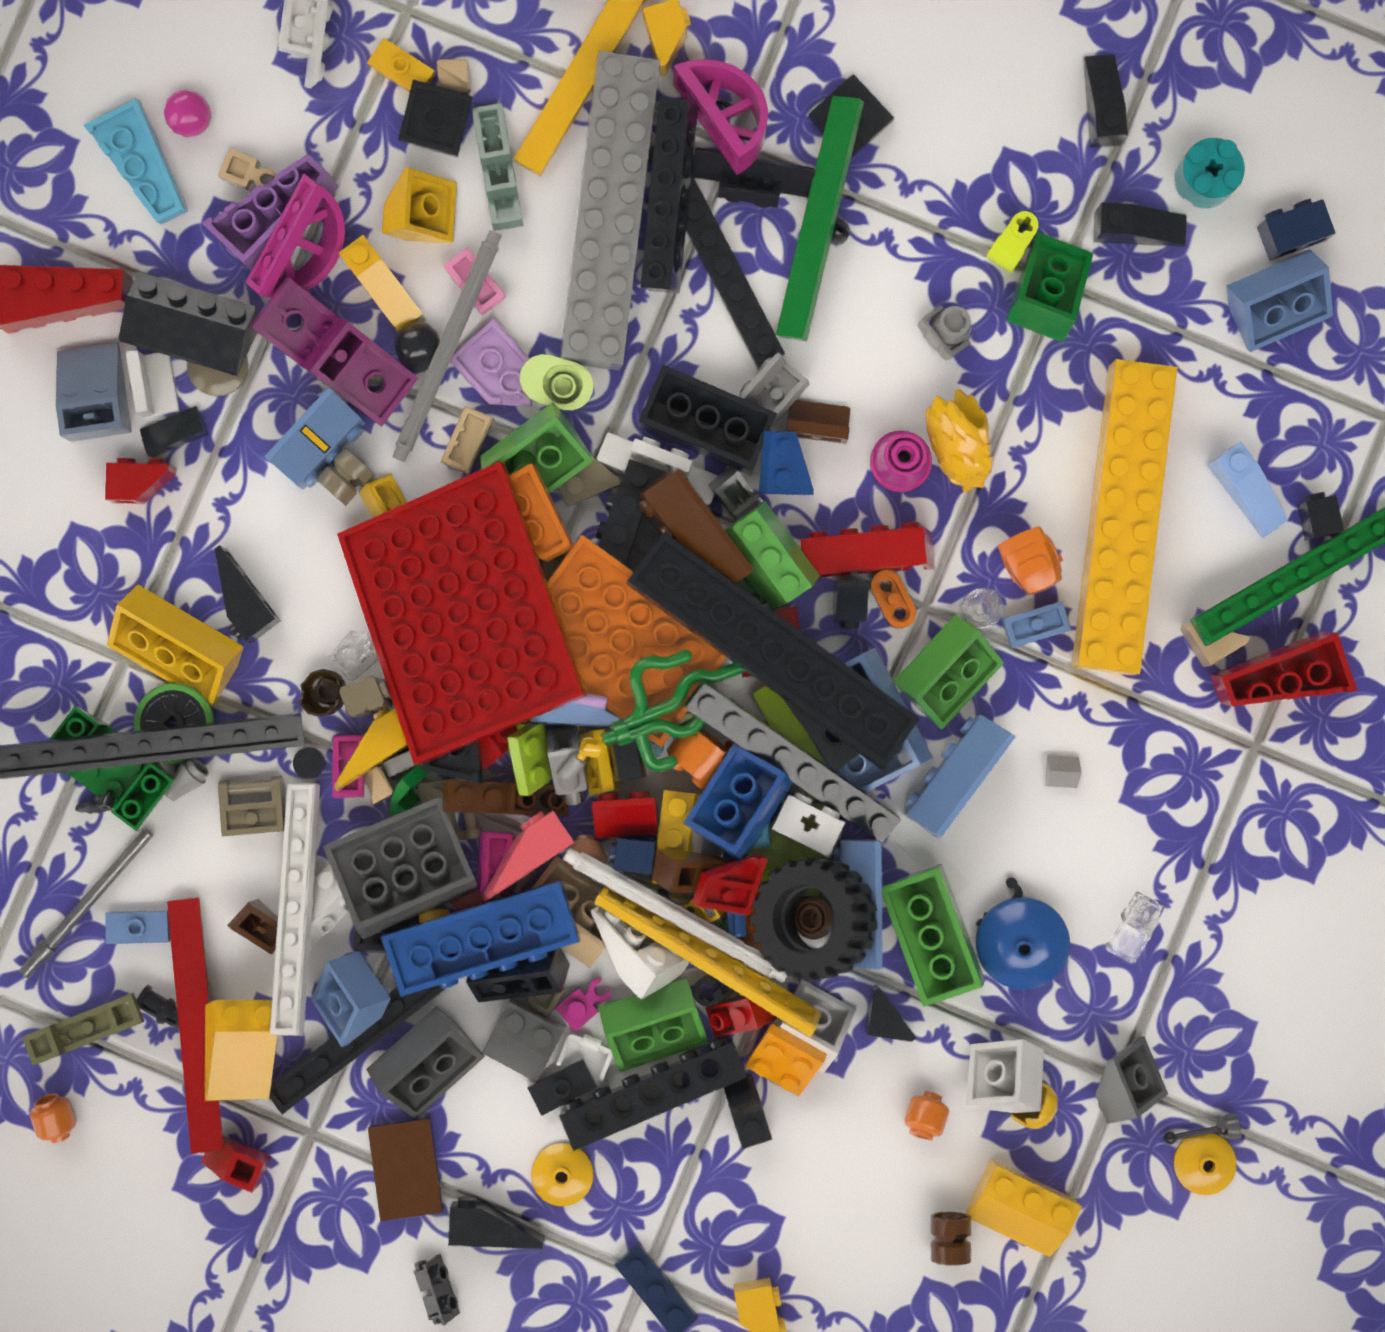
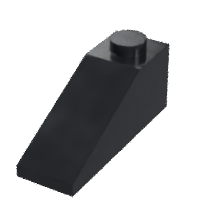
M1115 54L1084 56L1090 148L1120 146L1128 135L1126 104Z
M1102 202L1094 212L1093 242L1184 247L1186 245L1187 215L1136 204Z
M219 545L215 548L226 615L232 623L229 629L239 641L244 639L246 642L253 643L281 622V620L228 549Z
M559 948L547 952L548 956L538 961L529 962V958L517 961L518 965L505 971H500L499 967L488 970L489 974L479 979L470 980V977H467L466 983L478 1003L562 993L570 963L562 949Z
M458 1197V1201H453L450 1206L448 1246L543 1249L544 1234L486 1202H477L476 1197Z

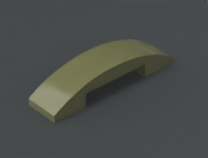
M133 992L22 1036L31 1063L34 1066L145 1021Z

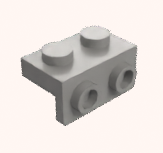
M777 352L773 358L770 357L764 361L760 372L753 380L747 381L742 386L738 397L776 412L774 425L810 383L806 377L785 361L783 355Z

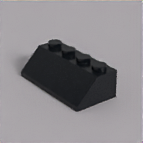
M138 272L126 296L119 341L237 376L257 334L255 330L249 327L258 315L257 307Z
M662 365L638 420V424L642 430L729 467L733 466L737 470L751 476L762 452L764 431L771 430L777 413L666 365Z

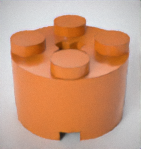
M703 728L690 737H676L666 749L669 756L672 755L677 758L678 763L674 768L680 772L684 768L693 775L690 780L703 791L729 750Z

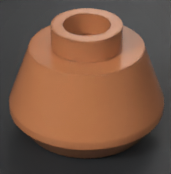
M578 836L576 841L569 846L579 853L584 852L603 864L607 862L602 845L599 841L594 840V836ZM565 861L570 870L579 872L573 868V865Z
M808 897L797 905L795 909V926L803 937L811 940L821 939L832 929L834 913L825 900L819 897Z

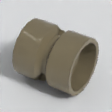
M344 447L333 459L335 465L333 467L327 466L316 480L346 506L356 496L357 486L364 487L375 474Z

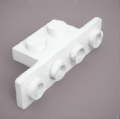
M284 0L278 50L308 58L304 87L311 89L324 76L325 64L321 62L322 51L326 50L328 44V33H325V26L331 17L332 4L328 3L329 0Z
M612 433L606 434L597 456V460L600 463L623 472L626 470L629 459L667 472L679 468L683 475L688 478L689 483L706 505L711 504L714 493L708 484L718 475L693 466V461L688 459L689 454L672 448L671 452L659 448V442L647 437H643L642 441L635 438L634 442Z
M330 864L314 878L309 952L349 912Z

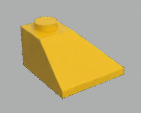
M409 167L404 168L384 202L382 234L406 241L453 243L457 182Z

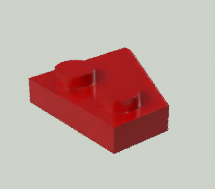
M757 853L702 872L692 903L700 908L750 915L768 858Z

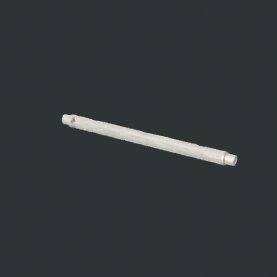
M570 847L567 850L563 860L573 865V868L608 886L611 890L661 918L676 924L679 928L729 956L742 961L745 965L769 978L773 977L781 982H784L786 979V971L778 972L771 966L773 960H765L759 950L746 945L743 941L584 852L579 853Z

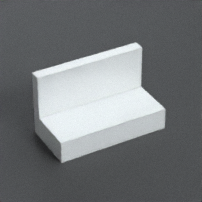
M138 350L125 352L135 412L143 418L180 412L171 356L161 353L143 355Z

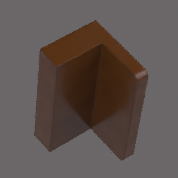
M795 400L789 407L786 431L795 432L797 437L802 439L846 444L849 437L850 427L848 426L851 409L847 406Z

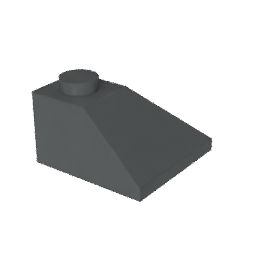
M1145 1036L1139 1037L1107 1061L1095 1093L1099 1108L1107 1124L1136 1119L1168 1095Z

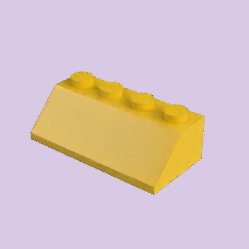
M138 584L117 604L107 646L169 683L184 684L196 689L206 698L211 707L216 704L238 667L244 646L233 639L223 635L206 623L201 622Z

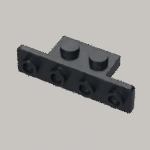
M696 147L693 157L692 175L694 178L720 182L717 197L725 198L729 202L742 201L753 203L762 208H778L780 193L809 197L812 180L815 176V168L756 158L747 169L737 175L720 151Z

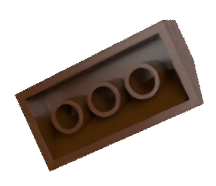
M679 468L664 474L637 495L641 500L639 506L648 518L653 516L660 527L657 530L660 535L666 533L734 584L754 571Z

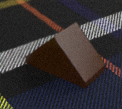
M259 899L249 901L230 921L228 927L269 954L276 950L278 917Z

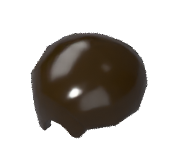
M319 669L311 672L304 682L300 684V706L307 714L317 717L335 714L344 705L339 691L340 687L346 686L345 680H343L340 674L332 670Z

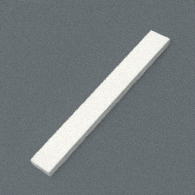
M316 783L287 784L270 1035L304 1036L320 785Z

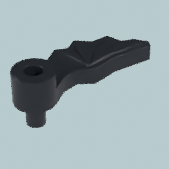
M107 789L106 795H102L98 801L91 800L87 803L76 805L75 810L89 814H101V812L111 811L115 798L112 797L113 790Z

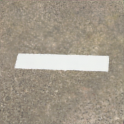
M886 796L880 803L899 815L901 819L889 835L923 870L942 863L954 898H956L970 883Z

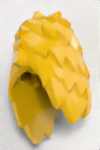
M961 389L955 390L954 402L949 400L947 403L942 397L936 396L932 407L927 408L925 418L927 433L931 442L930 446L938 458L937 462L940 468L950 479L951 483L962 487L964 493L974 487L983 488L986 478L992 471V464L994 462L991 455L989 424L984 410H981L973 395L967 396Z

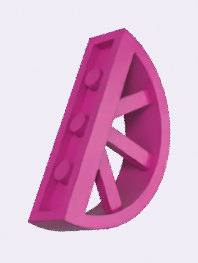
M698 59L675 65L673 86L683 100H689L698 107V121L737 175L743 172L759 156L765 140L768 107L759 85L743 70L722 61ZM702 84L711 85L709 94ZM721 87L743 99L721 111L716 105ZM751 109L756 118L757 130L733 126L727 120ZM741 139L747 140V144L744 145Z
M303 174L246 281L259 295L271 298L286 277L292 279L305 291H309L327 277L338 261L339 252L343 248L345 237L342 211L335 198L308 175ZM320 202H321L322 207L319 208V209H317V207L319 206V204H320ZM324 219V230L319 244L302 237L308 225ZM296 246L314 253L301 268L294 272L291 256Z

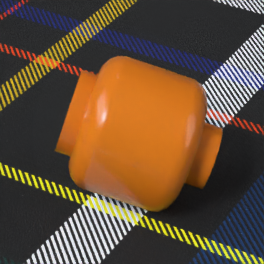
M925 1091L923 1096L916 1095L911 1098L905 1116V1125L910 1128V1134L932 1141L933 1137L943 1134L949 1115V1108L941 1102L942 1096Z
M57 1093L39 1098L34 1102V1107L30 1111L29 1116L34 1131L41 1140H51L52 1143L61 1142L70 1136L69 1132L76 1126V1117L69 1099L59 1096Z

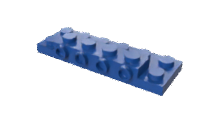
M561 880L381 936L400 996L440 985L441 989L457 985L459 983L458 979L467 976L470 977V980L479 979L488 975V970L499 967L500 971H505L518 965L517 961L529 958V962L538 961L547 957V952L579 943L581 940Z

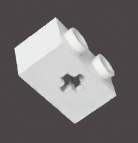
M798 792L795 793L794 797L786 795L771 829L829 857L845 822L839 820L841 814L826 806L823 807L822 811L810 806L813 800ZM813 814V821L818 823L816 828L810 827L807 831H804L805 825L800 822L802 817L808 818Z

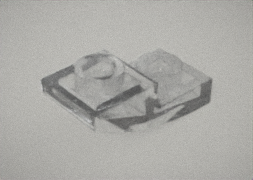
M1137 891L1121 913L1122 922L1105 944L1106 950L1134 964L1153 934L1164 910V905Z

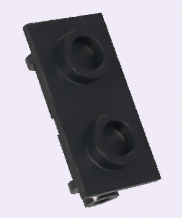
M440 1253L428 1262L426 1260L416 1262L413 1273L420 1292L426 1290L431 1292L430 1295L422 1298L428 1319L432 1320L434 1325L442 1323L443 1326L459 1315L460 1312L457 1297L453 1293L448 1278V1269Z

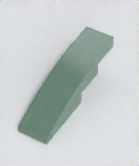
M502 103L472 108L493 230L498 231L524 226Z

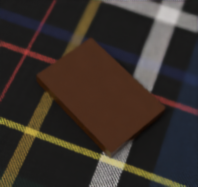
M431 1117L369 1126L368 1134L380 1222L442 1213L443 1203Z

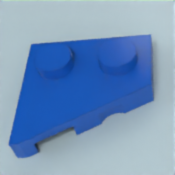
M764 431L759 493L814 495V489L797 433Z

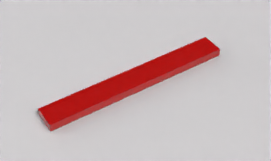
M200 898L167 901L191 1154L223 1150L219 1100L205 1101V1005L210 1003Z

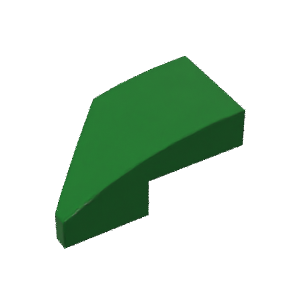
M422 765L416 766L396 786L390 803L389 818L413 808L420 802V797L413 790L429 773L422 770Z

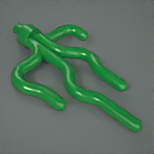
M682 650L667 657L651 655L641 658L635 662L629 675L630 687L636 703L635 708L627 717L610 723L611 730L601 734L604 745L607 746L616 742L621 747L636 741L642 760L649 769L661 772L674 768L678 763L677 758L672 755L663 759L655 758L647 735L654 732H664L677 738L690 737L699 732L706 722L696 715L690 723L683 726L656 718L680 707L693 684L702 682V680L707 683L721 682L741 674L745 670L732 663L714 671L706 669L691 671L682 677L670 699L647 708V694L642 683L644 671L649 668L662 670L674 668L689 662L692 659V653L689 650Z

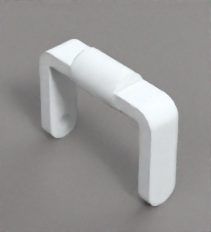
M576 1033L568 1034L556 1065L561 1066L570 1040L580 1043V1046L595 1052L600 1051L608 1054L598 1080L602 1083L613 1057L610 1047L601 1044L602 1040L584 1034V1037Z

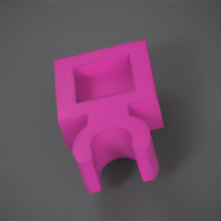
M600 977L592 980L588 992L584 993L578 987L555 1007L574 1032L599 1012L594 1004L606 1001L612 994L610 989L603 995L596 993L595 986L601 982L602 979Z

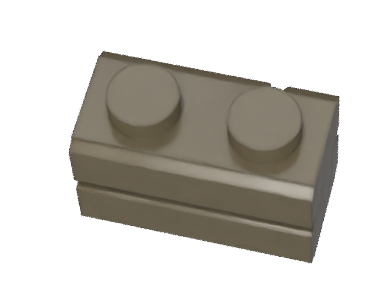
M371 675L358 680V683L353 682L340 687V695L347 713L351 717L362 719L375 714V711L379 712L386 707H392L393 702L385 679Z

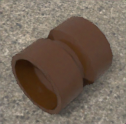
M937 1212L931 1214V1234L935 1236V1239L931 1241V1261L941 1265H965L971 1263V1242L967 1240V1237L971 1235V1215L960 1212Z

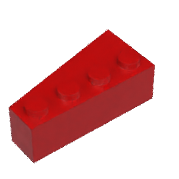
M0 265V329L10 334L19 332L21 329L39 328L59 321L68 322L83 316H96L124 310L126 296L133 284V278L123 269Z
M919 522L902 523L901 529L889 530L888 525L870 527V532L858 533L857 528L839 530L840 535L828 536V533L825 531L809 533V538L801 539V550L820 577L852 575L851 572L857 571V574H873L888 568V571H909V569H913V566L917 565L924 566V570L935 569L932 532L924 526L920 527Z
M1328 631L1317 633L1210 674L1219 702L1228 706L1358 691L1338 633Z

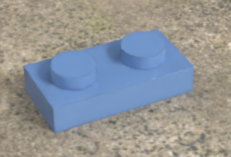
M1062 601L1001 619L1010 649L1071 631Z

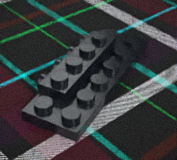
M629 459L617 493L610 492L605 507V509L610 510L607 522H600L595 538L600 540L598 547L634 572L661 537L657 530L660 527L653 516L648 518L639 506L641 500L637 495L668 472Z

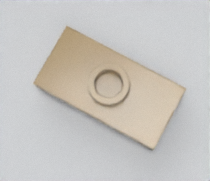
M465 406L440 462L470 475L494 418Z

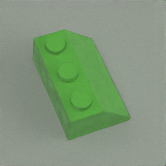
M553 402L480 456L481 469L502 461L505 463L509 475L533 463L536 465L549 494L594 461L571 422Z
M766 501L724 529L754 569L746 578L762 600L766 599L772 609L789 603L811 588L820 577Z
M955 614L898 675L893 683L911 703L942 730L997 672L1004 662L979 630Z
M688 978L671 982L643 999L633 995L598 1007L605 1037L620 1072L709 1043Z

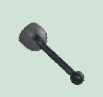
M1236 1113L1221 1116L1214 1127L1176 1134L1166 1132L1164 1134V1141L1167 1144H1173L1179 1139L1218 1133L1221 1137L1230 1140L1242 1138L1238 1117Z

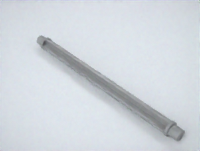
M489 230L485 241L482 240L469 276L464 283L443 332L440 344L434 353L411 407L410 414L395 443L397 447L392 457L404 463L409 452L413 450L481 291L484 279L499 250L497 246L502 235Z

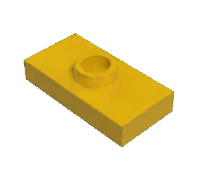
M383 38L367 62L369 67L409 93L413 79L429 84L436 74L435 70Z

